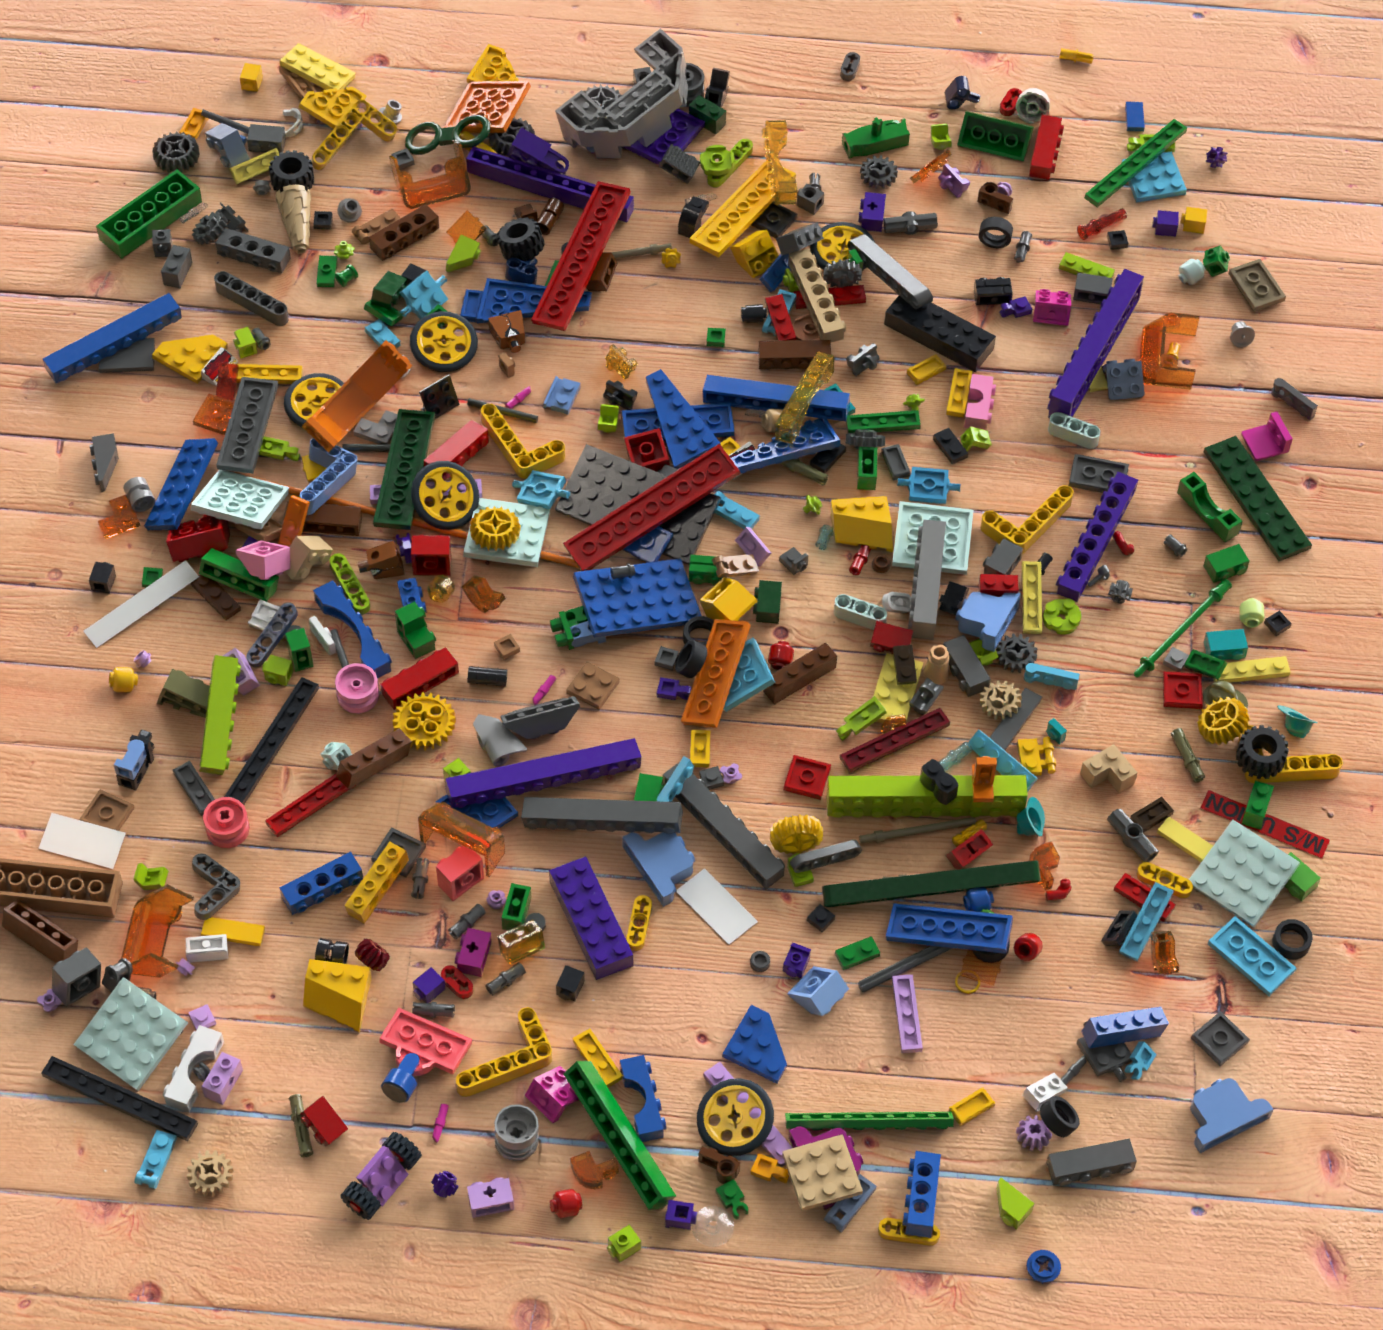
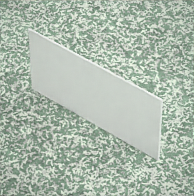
M51 813L39 849L113 869L126 833Z
M705 868L677 889V893L728 945L758 922Z

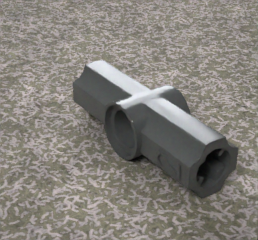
M908 211L899 217L883 218L885 233L905 232L908 235H913L919 230L937 228L938 226L936 213L916 215L915 212Z
M1116 809L1108 816L1107 821L1121 835L1124 845L1132 848L1144 862H1150L1158 855L1159 851L1143 834L1142 827L1139 824L1133 823L1122 809Z

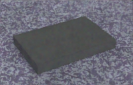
M140 339L131 346L117 351L114 355L101 359L99 361V372L154 371L152 354L155 351V339Z
M1075 454L1068 486L1100 493L1107 492L1111 477L1115 478L1117 472L1127 475L1129 464Z

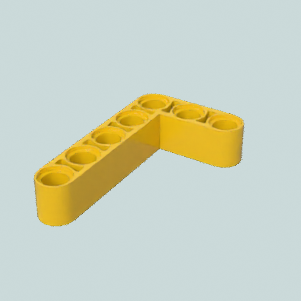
M358 100L313 153L311 159L313 168L316 170L325 168L361 123L387 142L394 139L397 132L396 124L367 101ZM361 107L365 112H359L357 108ZM371 118L377 119L378 123H373ZM347 120H352L355 124L350 125L347 123ZM384 129H390L392 134H387ZM341 132L344 137H338L336 133ZM326 145H331L334 149L329 150L326 148ZM320 157L324 162L319 163L315 158Z
M493 404L482 406L481 422L483 426L488 429L489 435L520 478L527 479L532 470L543 472L564 462L565 444L562 441L553 440L527 452L497 407Z
M1060 486L1019 528L996 512L986 511L982 515L980 529L998 544L1003 539H1006L1022 547V554H1024L1071 506L1074 491L1070 486Z
M1249 725V727L1245 728V731L1247 729L1251 730V727L1253 726ZM1261 748L1253 749L1257 754L1264 756ZM1336 754L1289 756L1286 758L1282 771L1280 773L1277 772L1275 777L1270 775L1269 779L1264 777L1256 779L1257 776H1248V772L1244 774L1246 780L1250 783H1254L1255 780L1262 783L1334 779L1340 773L1343 760Z
M525 1007L518 1012L519 1029L527 1047L459 1073L456 1076V1087L459 1095L469 1097L550 1065L552 1062V1048L534 1009ZM525 1018L532 1019L529 1022L523 1021ZM533 1035L539 1036V1038L532 1039L530 1037ZM542 1052L547 1053L546 1056H539L538 1054ZM521 1060H527V1061H528V1062L525 1063V1064L519 1063V1061H521ZM503 1067L509 1068L507 1071L500 1070ZM482 1075H489L486 1079L481 1078ZM464 1082L470 1083L468 1086H462L461 1084Z

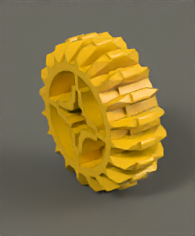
M494 506L492 509L486 507L485 511L480 509L479 513H475L474 518L470 522L472 540L475 541L476 545L480 544L481 549L487 547L488 551L491 548L495 549V551L501 548L504 551L505 546L510 548L520 536L521 525L518 517H516L514 512L510 513L509 509L503 510L502 506L500 508Z
M1220 697L1219 701L1215 702L1213 700V704L1207 705L1206 709L1201 710L1202 714L1198 716L1199 721H1197L1199 732L1207 742L1209 741L1212 745L1215 743L1221 745L1223 742L1227 745L1228 741L1234 742L1236 737L1241 738L1240 734L1245 733V728L1249 727L1250 718L1247 708L1241 701L1235 698L1230 699L1229 697L1223 700Z
M792 815V817H785L784 820H778V823L773 824V827L770 828V841L774 849L780 853L801 854V852H808L809 849H815V846L820 845V842L823 841V826H821L819 819H816L814 816Z

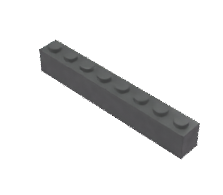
M679 763L663 774V785H666ZM694 773L689 778H686L681 792L675 795L677 800L765 889H768L784 876L785 870L783 861L778 857L776 858L766 844L763 845L758 840L757 835L753 831H749L745 827L744 822L732 814L729 806L723 805L720 802L717 794L713 791L711 792L702 779H698Z
M524 797L521 818L524 827L529 829L547 828L550 830L567 829L571 831L582 829L587 831L606 830L608 832L626 831L629 833L640 831L673 834L680 833L683 810L681 802Z

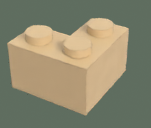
M296 536L290 545L291 569L284 572L292 580H304L309 575L313 565H325L328 562L333 549L320 536Z
M1114 744L1085 760L1080 771V775L1091 788L1108 780L1118 793L1133 786L1138 773Z

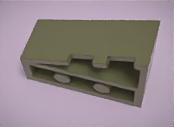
M172 669L163 686L157 704L169 703L174 705V709L186 708L191 710L190 714L206 718L210 686L204 684L200 679L187 676L183 671Z

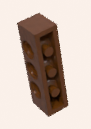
M425 204L369 237L370 249L384 261L439 229V216Z

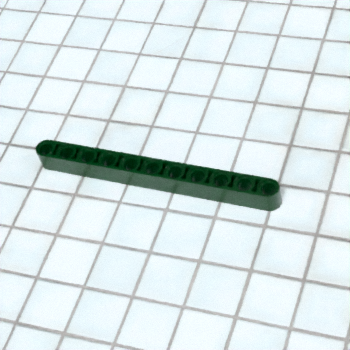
M1033 860L822 886L824 907H837L963 892L981 887L988 889L1040 882L1041 875L1039 861Z

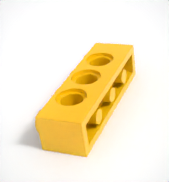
M389 841L344 905L348 915L365 924L409 861L406 850Z

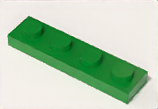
M918 410L847 415L846 419L848 434H854L857 429L887 432L915 430L921 427Z

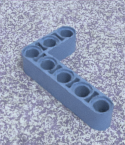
M314 438L310 440L309 459L327 469L299 494V498L310 502L307 515L313 514L356 474L357 456L337 445L328 453Z

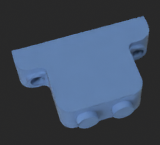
M972 592L968 599H964L962 609L957 611L955 619L959 621L958 630L965 634L980 637L982 647L994 652L1019 609L1021 593H1004L1002 597H996L981 592Z
M634 832L622 837V847L661 905L664 907L670 904L674 899V893L677 892L675 884L692 875L693 862H695L693 853L685 848L682 837L677 836L676 833L666 834L664 832L649 840H644L639 834Z
M1231 1078L1223 1081L1219 1079L1213 1082L1211 1087L1207 1089L1200 1088L1193 1094L1194 1098L1190 1106L1192 1114L1201 1126L1195 1131V1147L1199 1153H1202L1269 1119L1274 1109L1265 1099L1249 1101L1237 1082Z

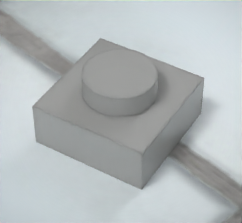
M1172 647L1164 659L1163 665L1181 672L1189 655Z

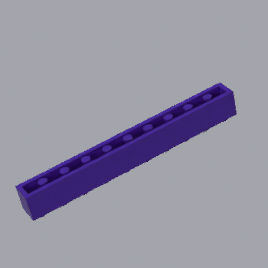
M472 147L466 158L468 173L547 198H556L563 203L585 209L596 186L583 180L477 147ZM629 196L618 220L628 222L634 211V196Z
M633 738L445 778V790L451 808H462L474 803L480 804L488 800L503 799L507 796L540 791L549 787H559L568 783H578L581 780L615 775L623 771H634L641 767L642 756L637 742Z

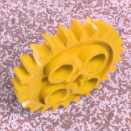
M422 692L421 697L414 693V699L407 696V703L401 701V707L396 706V712L393 713L394 731L400 728L412 741L411 747L416 745V750L420 746H423L424 750H426L429 745L434 749V744L436 743L442 746L441 740L447 742V735L452 736V730H455L456 717L451 704H447L445 698L440 701V695L433 698L431 692L428 697L425 696L424 692Z

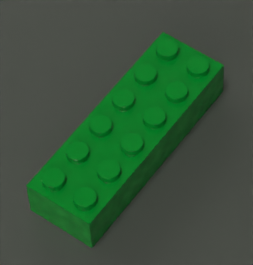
M176 169L96 225L99 240L121 259L151 239L153 230L165 229L202 202L200 188Z

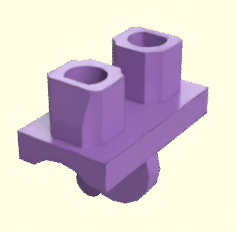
M945 164L942 173L938 177L941 181L940 187L942 189L948 188L957 198L961 197L963 191L968 189L970 181L967 178L962 179L956 167L951 168L948 164Z

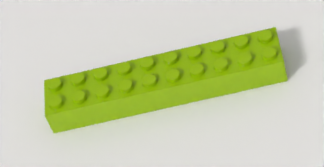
M952 775L957 780L959 786L957 798L947 805L940 803L935 798L933 792L922 785L920 776H828L826 795L827 816L836 818L842 816H853L856 818L862 816L1017 817L1018 813L1025 809L1028 797L1026 775H995L993 802H973L972 775Z

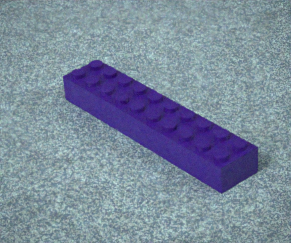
M1124 269L1121 275H1117L1114 283L1115 286L1110 287L1107 300L1104 299L1102 301L1100 312L1095 313L1093 324L1088 325L1085 338L1082 337L1080 339L1078 350H1074L1071 362H1067L1063 376L1060 375L1057 380V387L1055 389L1052 388L1049 394V399L1051 400L1047 406L1049 410L1048 418L1056 412L1071 417L1074 416L1094 377L1106 360L1140 300L1144 276Z

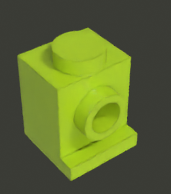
M245 327L234 332L236 339H233L236 349H238L240 359L257 354L256 342L249 328Z

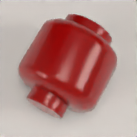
M778 641V643L772 644L768 655V662L771 664V667L780 670L792 663L794 649L786 641Z
M1034 933L1021 935L1014 943V953L1023 961L1035 959L1042 952L1043 948L1040 937Z
M574 1189L556 1191L553 1194V1200H550L551 1212H555L560 1219L577 1216L579 1210L582 1209L581 1195L576 1193Z

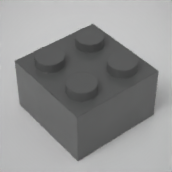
M87 947L81 951L74 952L71 957L57 962L52 967V991L66 1007L100 987L101 963Z

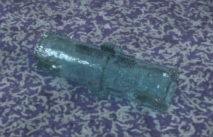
M964 742L955 750L949 751L947 756L939 761V763L946 772L954 764L958 765L961 759L971 753L973 749L968 742Z

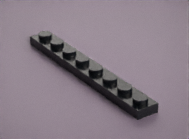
M301 677L224 797H232L245 805L319 689V684Z
M51 1056L41 1072L43 1077L165 1132L176 1135L183 1140L189 1141L198 1125V1121L54 1056Z

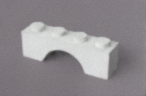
M201 1025L198 1026L196 1031H193L190 1037V1045L188 1049H184L182 1052L181 1063L179 1067H175L172 1073L173 1079L170 1085L167 1084L164 1089L163 1096L166 1105L190 1113L198 1096L196 1086L190 1081L191 1072L200 1062L216 1059L224 1043L221 1032Z

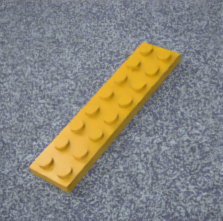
M766 160L690 237L689 243L719 258L796 179V173Z

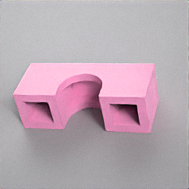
M972 374L968 399L976 400L979 403L967 404L964 428L971 426L986 430L987 424L991 423L992 413L988 412L989 409L993 410L994 399H991V395H995L996 385L993 384L994 377Z

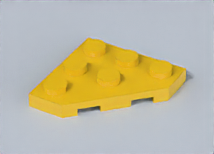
M488 44L468 75L467 83L470 81H519V79L516 77L504 49Z
M346 87L341 90L336 88L326 89L323 92L309 91L298 107L334 129L358 100H365L367 95L354 87Z
M213 334L165 341L153 352L152 359L198 384L202 379L201 370L221 347L226 350L228 343Z

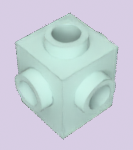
M339 742L329 743L321 753L324 765L332 770H338L339 762L352 755L350 748L345 743Z

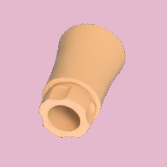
M940 644L931 648L923 670L925 680L929 678L935 684L940 685L949 679V652L944 645Z

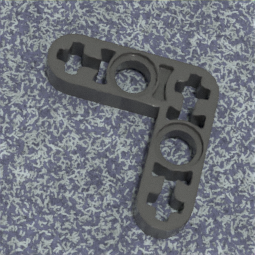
M197 854L192 860L193 870L214 885L209 892L196 902L194 907L195 916L200 920H207L240 891V879L208 855ZM217 871L222 875L216 878L212 877L211 873ZM218 894L221 895L223 898L219 901L213 900L212 897Z

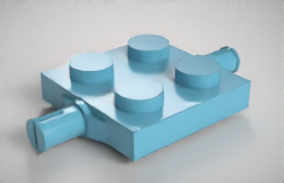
M428 271L423 272L400 292L407 305L400 311L402 316L406 317L412 311L421 320L438 304L441 306L448 298L440 286L447 282V278L444 279L445 276L442 275L436 281Z
M532 470L530 476L525 481L514 480L512 483L514 488L521 489L517 500L518 503L551 509L558 497L567 499L570 497V491L562 490L566 483L564 476Z

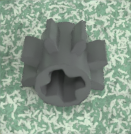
M1118 580L1116 584L1111 583L1108 595L1111 596L1114 602L1124 603L1125 600L1130 601L1133 588H1129L1130 584L1127 581Z

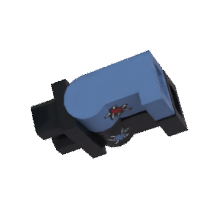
M140 730L138 736L132 735L124 758L115 761L114 769L117 774L118 785L137 790L149 767L148 763L152 764L154 761L152 751L155 747L150 741L152 739L151 732Z

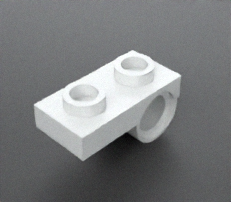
M1052 1073L1028 1086L1023 1092V1097L1038 1112L1046 1101L1053 1096L1065 1093L1068 1087L1055 1073Z

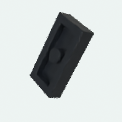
M950 428L933 435V440L952 465L968 458V452Z
M841 444V446L835 447L832 450L818 452L810 460L809 466L822 473H826L846 452V447Z
M1120 910L1102 938V943L1105 946H1120L1138 916L1136 912Z

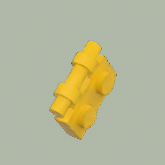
M1044 737L1042 745H1038L1037 738L1017 740L1020 764L1032 774L1042 776V769H1047L1049 774L1056 772V759L1053 758L1052 753L1054 747L1050 737ZM1040 754H1045L1046 759L1040 760Z

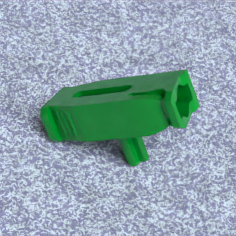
M875 117L871 125L859 127L849 133H842V145L848 158L868 156L908 146L910 139L905 118L901 119L900 123L897 120L882 121V119Z

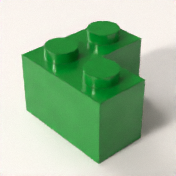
M414 601L396 610L395 619L397 633L413 657L417 659L435 650L436 637L432 631L429 632L427 629L424 609L418 607Z

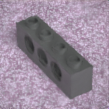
M224 228L225 231L220 234L216 241L218 255L252 264L256 267H262L272 272L283 273L291 259L288 246Z

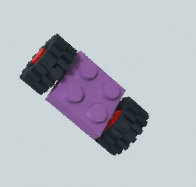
M392 1132L379 1151L356 1177L360 1183L352 1181L340 1195L341 1199H343L342 1201L353 1212H356L358 1216L367 1220L371 1219L380 1206L383 1207L409 1175L405 1169H412L421 1158L422 1154L418 1150L419 1148L414 1146V1143L410 1142L407 1137L404 1138L402 1134Z

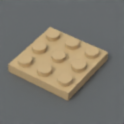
M843 1134L782 1151V1156L801 1211L862 1195L863 1190Z

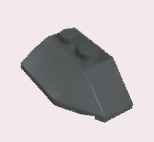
M572 696L515 710L501 715L500 718L506 728L526 739H536L541 735L555 734L559 730L565 729L580 705L576 697Z

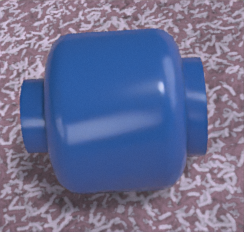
M985 887L973 888L966 891V895L963 896V902L966 911L980 912L982 909H991L994 897L992 892H988Z

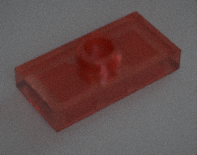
M220 363L215 399L235 400L239 365Z

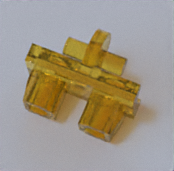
M614 344L610 345L609 353L605 357L607 361L606 368L609 371L615 369L624 379L629 378L630 373L636 370L637 361L634 358L628 360L626 357L627 351L623 347L617 348Z

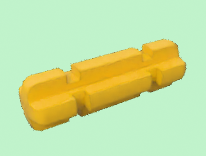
M979 820L975 823L976 825L972 824L961 831V834L955 835L952 838L953 844L957 847L979 830L985 831L987 829L985 821Z

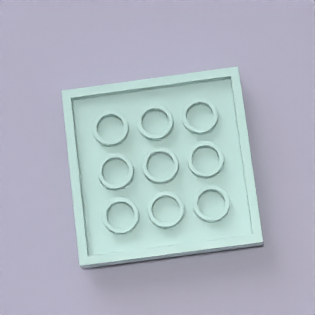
M218 470L192 502L191 511L213 516L217 519L232 521L235 524H243L254 529H262L289 494V487L227 470Z
M479 498L478 508L473 511L472 518H474L475 513H479L480 509L485 511L486 507L492 509L494 506L496 508L502 506L503 510L509 509L510 513L514 512L516 517H518L521 525L520 536L510 548L505 546L504 551L501 548H498L497 551L491 548L488 551L487 547L481 549L480 544H475L469 527L463 557L538 567L550 509Z
M900 501L892 566L914 569L919 526H923L924 519L946 522L941 572L967 575L974 510Z
M1232 820L1189 880L1192 882L1194 889L1252 927H1255L1299 867L1300 862L1240 823Z
M123 977L73 1045L139 1091L188 1022Z

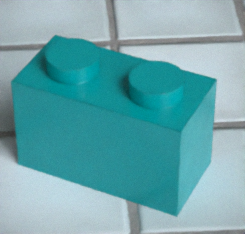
M1244 629L1206 632L1204 639L1206 654L1221 660H1240L1246 657L1248 644Z

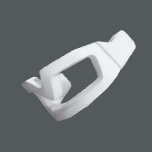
M297 108L283 110L284 116H293L297 119L295 124L288 131H285L286 137H293L301 132L303 128L301 113Z

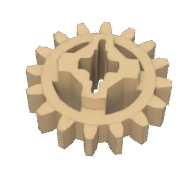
M997 680L996 685L989 683L990 688L984 687V692L980 693V706H982L983 712L987 711L988 717L993 714L994 719L1001 716L1002 720H1004L1005 715L1011 718L1012 712L1018 713V708L1021 707L1022 696L1019 688H1014L1013 683L1007 685V681H1004L1003 684H1000V681Z
M206 1150L205 1156L198 1153V1160L191 1159L193 1166L187 1167L188 1172H190L187 1174V1178L190 1180V1187H195L196 1193L202 1190L203 1196H206L208 1192L215 1196V1191L217 1190L223 1193V1186L229 1188L228 1181L233 1180L231 1173L234 1170L233 1166H230V1159H226L224 1153L218 1156L217 1150L213 1154ZM222 1166H223V1168H224V1174H223V1175L221 1174V1170H222L221 1167H222ZM197 1171L200 1173L199 1179L196 1178Z

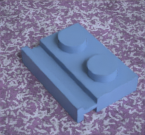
M555 376L543 403V408L549 407L551 410L569 414L580 390V383L565 378L562 380Z

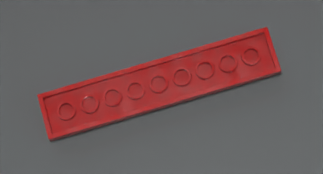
M600 181L597 182L531 319L532 324L566 331L631 194L630 188Z
M718 444L564 542L563 545L581 571L591 570L740 475V470L722 446Z

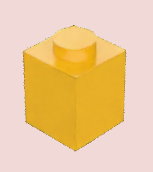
M244 64L240 75L241 90L258 92L263 78L261 65Z
M1186 207L1185 214L1182 213L1180 224H1183V231L1204 234L1208 209Z

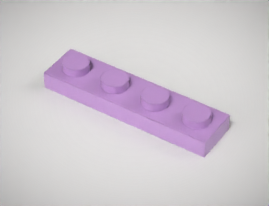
M913 974L892 976L901 1053L922 1052L923 1047Z

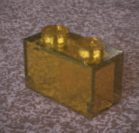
M533 919L497 936L500 954L510 965L545 949L543 931Z

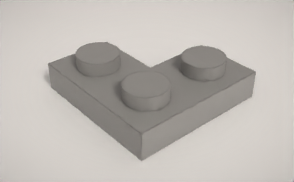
M386 410L379 423L361 418L354 430V436L376 444H389L393 437L398 414Z

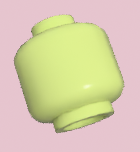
M1249 598L1242 602L1239 607L1240 621L1247 627L1259 626L1265 618L1263 603L1254 598Z

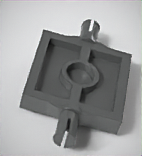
M1084 1037L1077 1040L1078 1047L1085 1055L1097 1077L1105 1073L1114 1072L1119 1082L1127 1078L1121 1068L1123 1065L1132 1062V1060L1129 1058L1131 1052L1125 1043L1089 1048Z

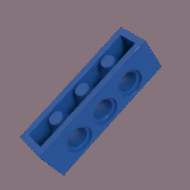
M349 852L279 887L281 898L292 915L302 913L308 907L323 902L325 898L337 895L349 886L357 885L363 880V873L355 857Z
M916 1151L915 1158H910L909 1171H912L913 1174L912 1177L908 1176L907 1189H911L910 1195L906 1194L905 1207H908V1213L904 1212L902 1224L906 1226V1234L931 1238L941 1154Z

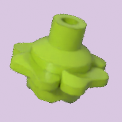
M341 241L339 246H335L334 254L340 259H348L354 255L355 247L347 244L346 241Z
M919 394L909 395L903 405H908L912 411H919L918 406L925 399H921Z
M807 495V505L803 507L804 512L807 514L812 511L819 515L821 512L820 508L822 507L821 501L816 496L810 497Z

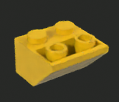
M767 230L756 231L730 246L736 262L752 278L765 272L779 256Z
M725 577L699 600L708 618L738 621L758 602L737 580Z

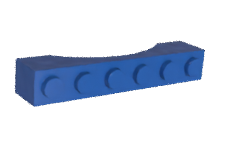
M334 580L314 589L315 602L322 612L343 621L356 633L362 646L361 664L371 667L376 673L377 679L391 672L390 663H392L389 654L382 651L380 641L373 638L370 627L364 625L361 614L359 612L356 613L351 600L345 598L342 587L340 585L337 586Z

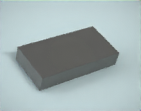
M899 444L881 448V453L893 480L911 475Z

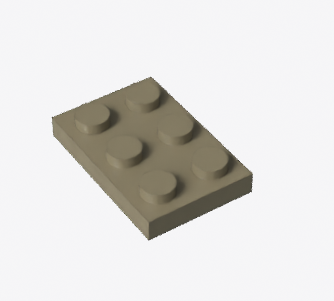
M1261 259L1229 269V276L1254 312L1285 301V294Z

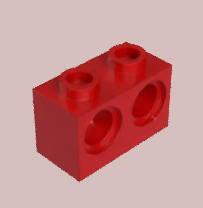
M981 829L945 856L956 870L961 869L993 846V843Z

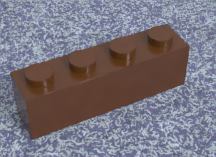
M831 340L759 341V369L831 368Z
M287 501V504H286L285 514H286V510H287L289 501ZM323 504L313 514L306 515L302 532L359 536L362 523L361 507Z
M827 643L822 644L773 673L772 676L775 683L764 689L763 692L775 705L834 670L837 665L836 653Z
M399 728L340 761L336 777L350 789L407 757L412 741Z
M18 899L3 909L2 927L53 962L64 961L77 951L78 940Z

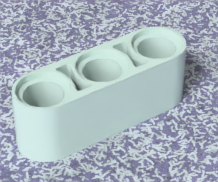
M1056 412L1050 416L1048 432L1055 437L1088 449H1094L1098 445L1101 431L1093 424Z
M845 594L838 595L835 598L834 614L840 619L872 630L875 628L876 621L883 623L887 621V611L881 606Z

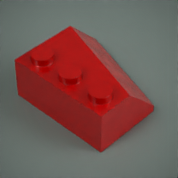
M203 515L197 522L189 520L181 523L177 530H169L166 543L172 561L184 562L196 556L201 558L211 548L220 552L225 551L228 548L230 538L228 520Z

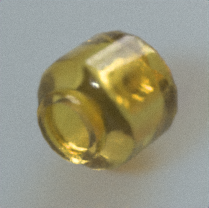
M437 575L427 587L430 599L439 603L446 602L455 591L453 581L445 575Z

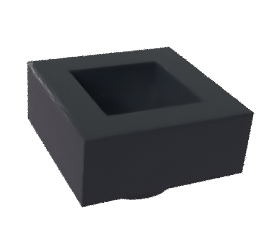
M315 211L314 229L331 230L332 211Z
M1125 230L1107 233L1111 250L1128 248L1129 243Z
M1280 610L1264 621V624L1275 636L1291 628L1292 625Z
M821 904L807 917V921L821 932L835 920V915Z

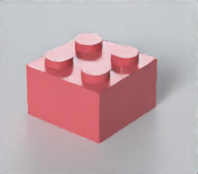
M468 843L456 848L453 854L438 862L436 866L438 886L454 901L484 879L483 860Z

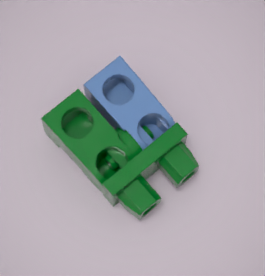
M583 606L566 612L561 611L558 618L550 620L552 632L563 631V633L555 635L557 647L568 646V649L571 650L574 647H580L598 641V643L606 642V636L593 637Z

